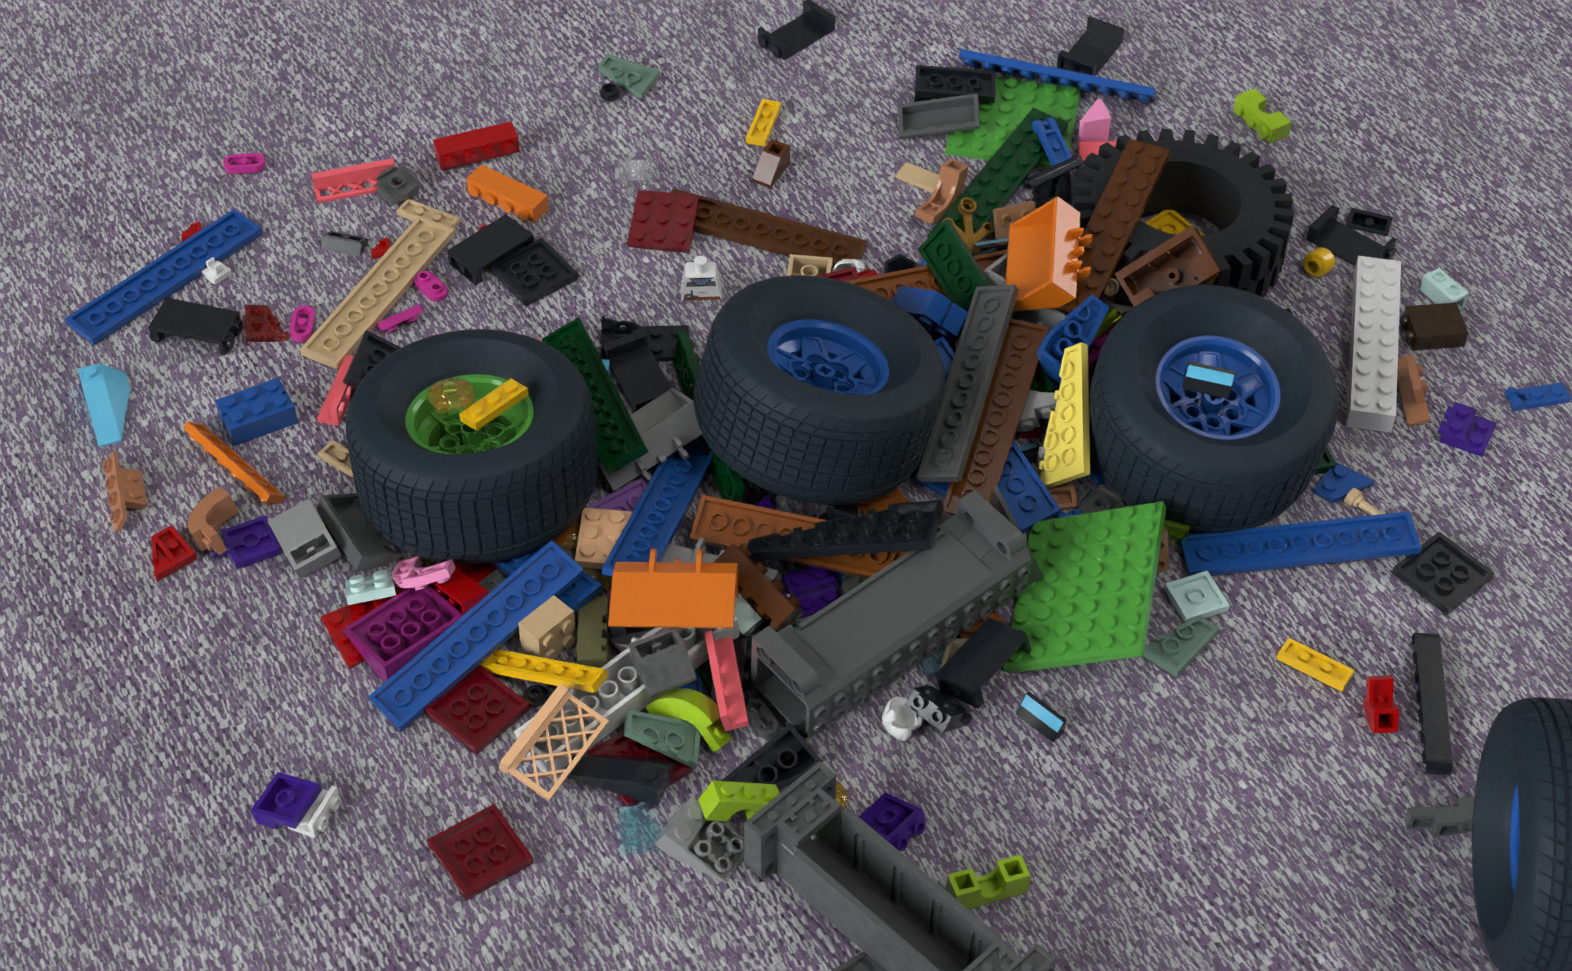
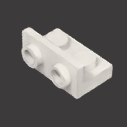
M332 785L329 791L322 789L297 828L288 827V829L316 838L320 831L323 832L326 829L329 821L328 817L332 811L336 812L340 806L341 798L338 787Z

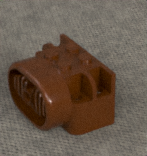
M1191 225L1119 270L1115 275L1135 307L1146 299L1167 290L1193 285H1213L1219 275L1220 268L1198 229Z

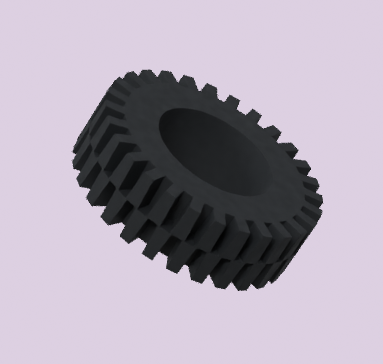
M1161 129L1158 141H1154L1148 130L1138 131L1136 141L1170 149V157L1143 213L1156 210H1177L1200 216L1213 223L1221 231L1202 236L1220 268L1219 275L1213 285L1244 290L1264 298L1267 295L1269 286H1275L1279 273H1281L1294 218V209H1292L1293 198L1291 194H1285L1287 184L1284 179H1274L1276 169L1270 164L1259 167L1260 156L1253 151L1239 158L1241 145L1231 141L1223 150L1218 149L1219 136L1208 134L1205 143L1201 144L1194 142L1195 131L1185 130L1182 141L1174 140L1172 129ZM1126 134L1117 137L1115 147L1106 142L1099 147L1098 155L1091 152L1086 157L1085 166L1080 165L1077 170L1070 206L1080 212V228H1084V230L1130 139ZM1139 219L1111 278L1116 279V272L1175 235L1157 230Z

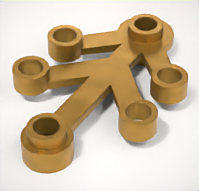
M965 197L958 205V211L963 216L964 232L955 225L953 219L945 218L944 220L951 221L971 254L976 255L973 243H978L985 236H990L994 231L992 223L984 222L980 230L975 234L973 233L972 214L976 209V202L969 197Z

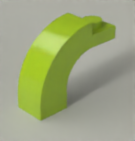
M685 688L673 689L660 695L645 707L650 714L690 722L699 730L713 752L719 750L732 739L719 720L718 705L708 696L698 691Z

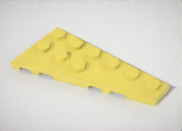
M1082 342L1065 348L1059 373L1060 378H1062L1059 390H1056L1054 399L1057 400L1055 411L1050 413L1043 445L1046 448L1044 461H1040L1038 468L1041 470L1040 479L1047 489L1090 475L1088 345Z

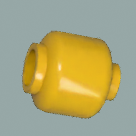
M1316 248L1305 256L1303 260L1304 270L1310 276L1320 278L1334 268V255L1326 248Z

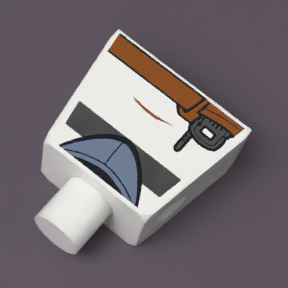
M697 256L694 262H687L685 264L681 282V301L722 300L721 281L715 262H707L706 257Z

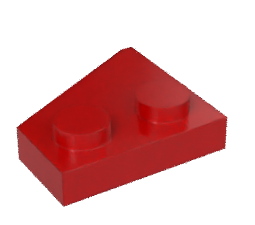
M172 525L151 536L154 575L157 581L197 559L196 553Z

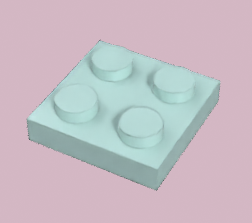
M380 570L370 576L355 575L350 577L349 580H345L348 605L396 596L395 582L391 575L392 571Z
M1208 571L1165 583L1164 590L1184 623L1198 616L1205 619L1229 610V603Z

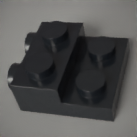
M930 685L914 688L906 703L909 708L942 733L967 726L973 718L966 712L963 706L954 703L947 698L943 691L937 690Z

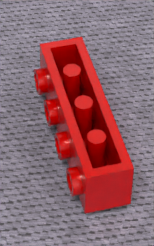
M512 121L433 139L434 154L441 170L520 152L518 135Z

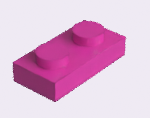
M420 304L379 321L376 325L380 331L386 329L387 332H391L399 328L398 323L406 321V324L419 319L417 315L422 313L423 310Z

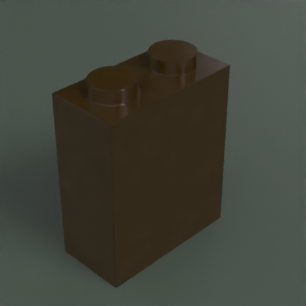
M1456 302L1405 306L1404 314L1400 317V325L1406 330V341L1412 345L1413 351L1465 346L1468 331Z

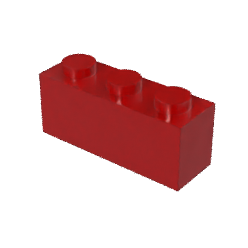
M458 567L455 568L448 581L439 584L437 581L429 583L430 587L462 615L466 614L489 594L484 586H480L472 577L465 575Z

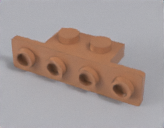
M1413 354L1399 357L1397 369V384L1408 426L1410 427L1431 421L1424 393H1428L1425 380L1420 381V377L1424 376L1421 363L1416 364Z
M112 451L109 458L104 461L103 471L106 472L105 486L109 491L108 505L111 506L112 511L110 520L114 525V531L120 532L127 520L126 508L145 509L147 500L142 471L120 468L118 453Z

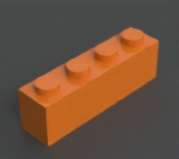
M482 164L466 178L468 192L473 197L478 196L486 200L490 205H497L507 213L511 212L518 215L524 221L528 220L535 223L549 209L548 195Z

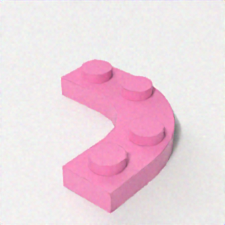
M415 556L399 561L391 575L397 587H414L415 590H420L432 582L437 581L439 584L448 581L456 567L453 560H448L421 568L424 562L421 557Z

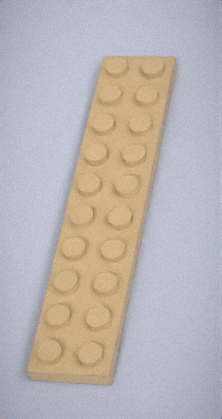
M418 216L300 348L301 355L338 370L345 357L351 355L356 350L365 330L371 332L376 327V323L383 319L414 283L413 279L420 271H424L455 236V229Z

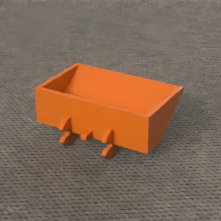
M1058 196L1010 225L1006 285H1016L1019 289L1013 311L1060 308L1076 299L1077 281L1088 278L1091 273V266L1080 269L1082 260H1078V257L1084 254V248L1092 242V234L1080 237L1084 231V228H1080V212Z
M651 549L649 562L615 563L612 578L609 627L733 628L738 602V563H702L703 549H697L696 563L681 562V559H674V562H656L657 549Z

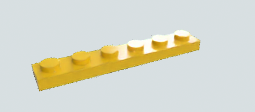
M499 649L480 664L481 667L492 674L559 686L561 683L566 688L596 693L608 678L606 670L602 668Z

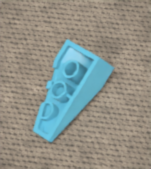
M101 363L78 368L98 446L102 447L122 442L125 415L131 390L126 373Z

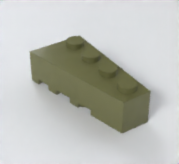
M608 595L596 596L575 613L576 622H578L575 630L577 664L601 668L611 661V638L605 615L609 613Z

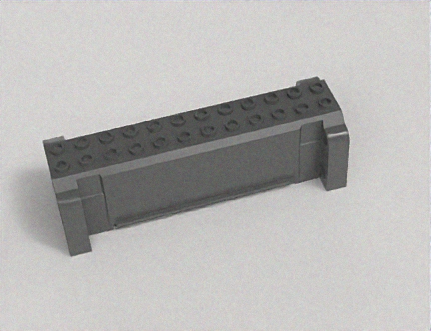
M974 490L959 500L957 514L938 526L932 549L924 551L910 550L800 623L797 629L789 624L779 632H776L769 625L752 637L750 695L753 698L762 700L784 728L791 723L803 738H809L815 733H821L832 721L841 719L848 710L860 706L870 695L879 693L883 686L890 681H896L903 672L909 668H915L922 659L934 655L938 648L945 643H951L961 632L970 630L974 623L980 619H986L993 610L999 606H1005L1015 595L1022 594L1028 586L1027 582L1032 560L1026 547L1024 535Z
M820 761L744 823L745 864L762 879L772 874H778L793 887L796 893L885 971H1054L1056 958L1038 943L1023 957H1020L1001 941V937L849 808L846 811L842 810L841 805L835 801L836 774Z

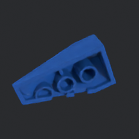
M1092 294L1045 335L1036 352L1042 371L1061 384L1062 378H1060L1059 373L1065 348L1082 342L1087 344L1089 349L1109 306Z

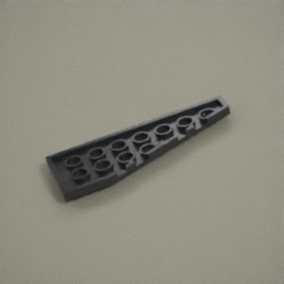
M943 501L895 503L888 505V510L876 512L875 509L866 511L867 514L856 518L847 515L815 523V528L803 530L802 527L794 528L793 532L783 536L774 533L750 539L746 548L752 553L749 557L753 561L759 562L771 559H806L817 556H852L863 553H898L909 550L924 551L932 549L944 510Z

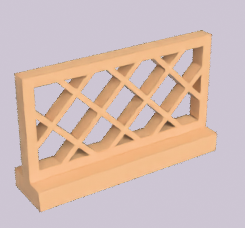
M560 683L502 758L499 769L505 774L510 773L550 801L608 724L609 720L570 694L568 688ZM568 701L577 707L578 715L564 717L563 707ZM593 718L600 725L596 730L585 731L583 719ZM579 720L581 732L567 734L565 722ZM562 722L563 734L549 736V725ZM582 737L584 746L580 750L570 751L568 739ZM564 739L566 751L552 753L550 741ZM547 742L549 754L535 756L533 746L536 743ZM567 756L569 766L566 769L555 770L553 758ZM550 759L552 771L537 773L536 760ZM532 761L534 774L523 775L516 769L520 763ZM553 776L554 786L547 792L540 787L538 778Z

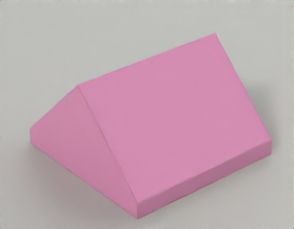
M1098 98L1080 120L1077 151L1078 142L1108 141L1111 117L1102 99Z

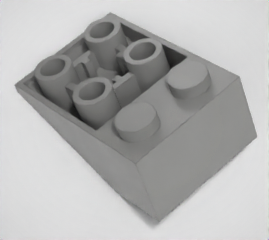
M310 499L268 520L272 531L300 579L342 557Z
M690 797L679 806L654 843L668 856L724 883L728 881L745 855L744 838L723 821L705 820L699 802L693 797Z

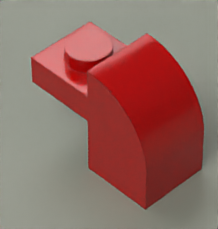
M1391 675L1367 676L1366 696H1363V706L1369 728L1373 733L1398 732L1399 708L1393 702L1394 678Z

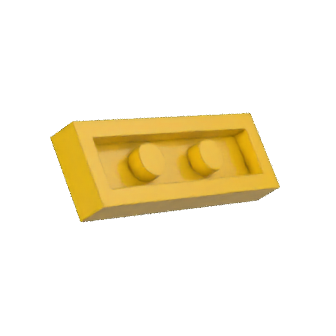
M761 100L746 136L747 144L766 147L780 113L781 102Z
M509 379L459 413L460 421L477 431L527 397L528 388L513 379Z
M1289 637L1276 658L1343 692L1355 671Z

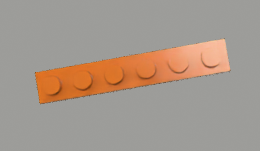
M186 422L183 429L190 435V439L200 443L206 453L213 455L217 459L218 464L227 467L233 477L244 482L245 488L255 492L261 502L268 505L283 502L286 496L203 423Z

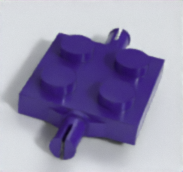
M266 515L221 530L227 551L219 555L214 550H211L214 559L228 554L233 560L236 569L282 554L278 540L268 523Z

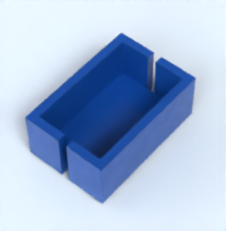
M900 286L892 300L893 303L917 320L931 335L937 333L943 337L947 335L957 336L968 315L967 311L955 303H951L948 308L951 300L938 291Z
M279 377L215 400L219 419L225 430H227V434L234 446L298 423L295 406L288 393L286 394V390Z

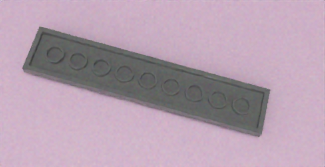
M1016 285L981 286L975 289L945 385L944 398L917 474V478L921 482H961L1019 292Z

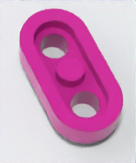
M260 153L232 154L223 160L225 171L229 174L257 173L266 167L265 158Z
M420 271L413 279L414 286L429 300L439 302L447 298V286L432 272Z
M306 305L299 306L293 311L290 324V335L293 341L299 343L306 342L313 335L316 317L312 307Z

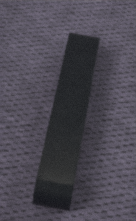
M1414 632L1411 645H1414V652H1412L1413 664H1416L1414 676L1415 683L1418 684L1416 697L1417 703H1420L1418 719L1419 723L1422 724L1420 740L1424 745V751H1422V761L1426 766L1424 774L1450 776L1453 767L1440 635Z

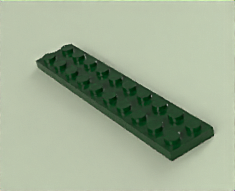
M1032 108L928 233V237L941 225L945 218L953 219L955 225L964 232L963 216L958 211V205L965 197H969L976 202V209L972 214L973 233L978 232L984 222H990L989 218L993 214V209L1004 207L1047 155L1037 133L1033 131L1032 122L1034 120L1045 121L1046 118L1053 116ZM1053 117L1063 135L1068 129V123Z
M944 220L918 248V251L949 300H951V303H955L965 311H969L976 287L992 286L951 221ZM1039 362L1031 390L1055 393L1058 387L1052 378L1042 371Z
M578 317L542 338V342L555 348L572 362L588 386L593 402L597 454L608 475L648 453L649 451L581 319Z
M678 331L672 363L682 393L694 401V387L700 368L699 356L694 352L693 340L689 339L687 331ZM703 434L698 436L701 442L707 443ZM707 443L708 447L703 446L707 457L710 451L712 453L710 470L721 499L743 503L742 495L743 492H746L745 479H742L738 473L727 466Z

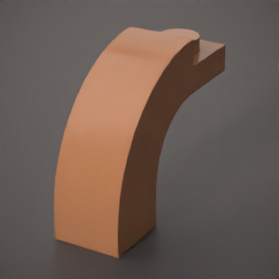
M952 158L942 164L939 179L932 195L916 209L915 217L922 219L925 223L933 224L939 221L960 196L969 165Z
M221 487L205 496L192 510L188 519V529L202 552L206 549L209 551L213 549L219 555L227 551V548L217 530L225 521L239 513L230 494Z

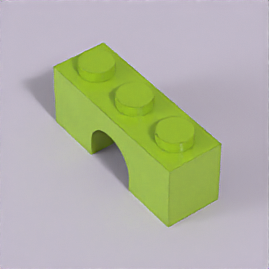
M1256 88L1236 95L1233 107L1235 114L1241 116L1246 121L1248 127H1252L1258 132L1261 139H1265L1271 144L1289 136L1292 122L1280 111L1271 114L1265 113L1267 99Z
M712 780L698 801L705 820L728 821L734 813L740 810H744L748 820L780 793L775 784Z
M1020 854L996 861L994 870L983 876H975L972 868L947 874L946 891L967 909L1027 893L1031 875Z

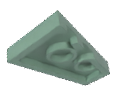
M607 54L598 65L600 73L641 100L660 77V70Z
M1198 616L1176 627L1175 631L1167 635L1162 634L1156 637L1155 641L1145 645L1143 657L1177 678L1218 635L1219 628Z
M634 710L627 711L624 736L693 769L697 768L700 732L693 724L682 719Z

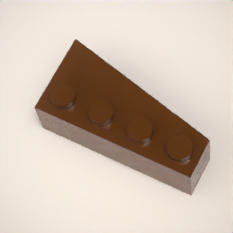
M732 543L713 563H738V588L740 589V594L751 604L754 603L757 606L756 611L761 616H764L768 621L771 620L769 624L774 630L780 631L789 624L792 625L804 613L799 608L802 603L792 594L788 597L783 591L785 586L776 578L772 580L766 574L768 569L759 561L755 563L749 557L752 553L744 545L738 546Z

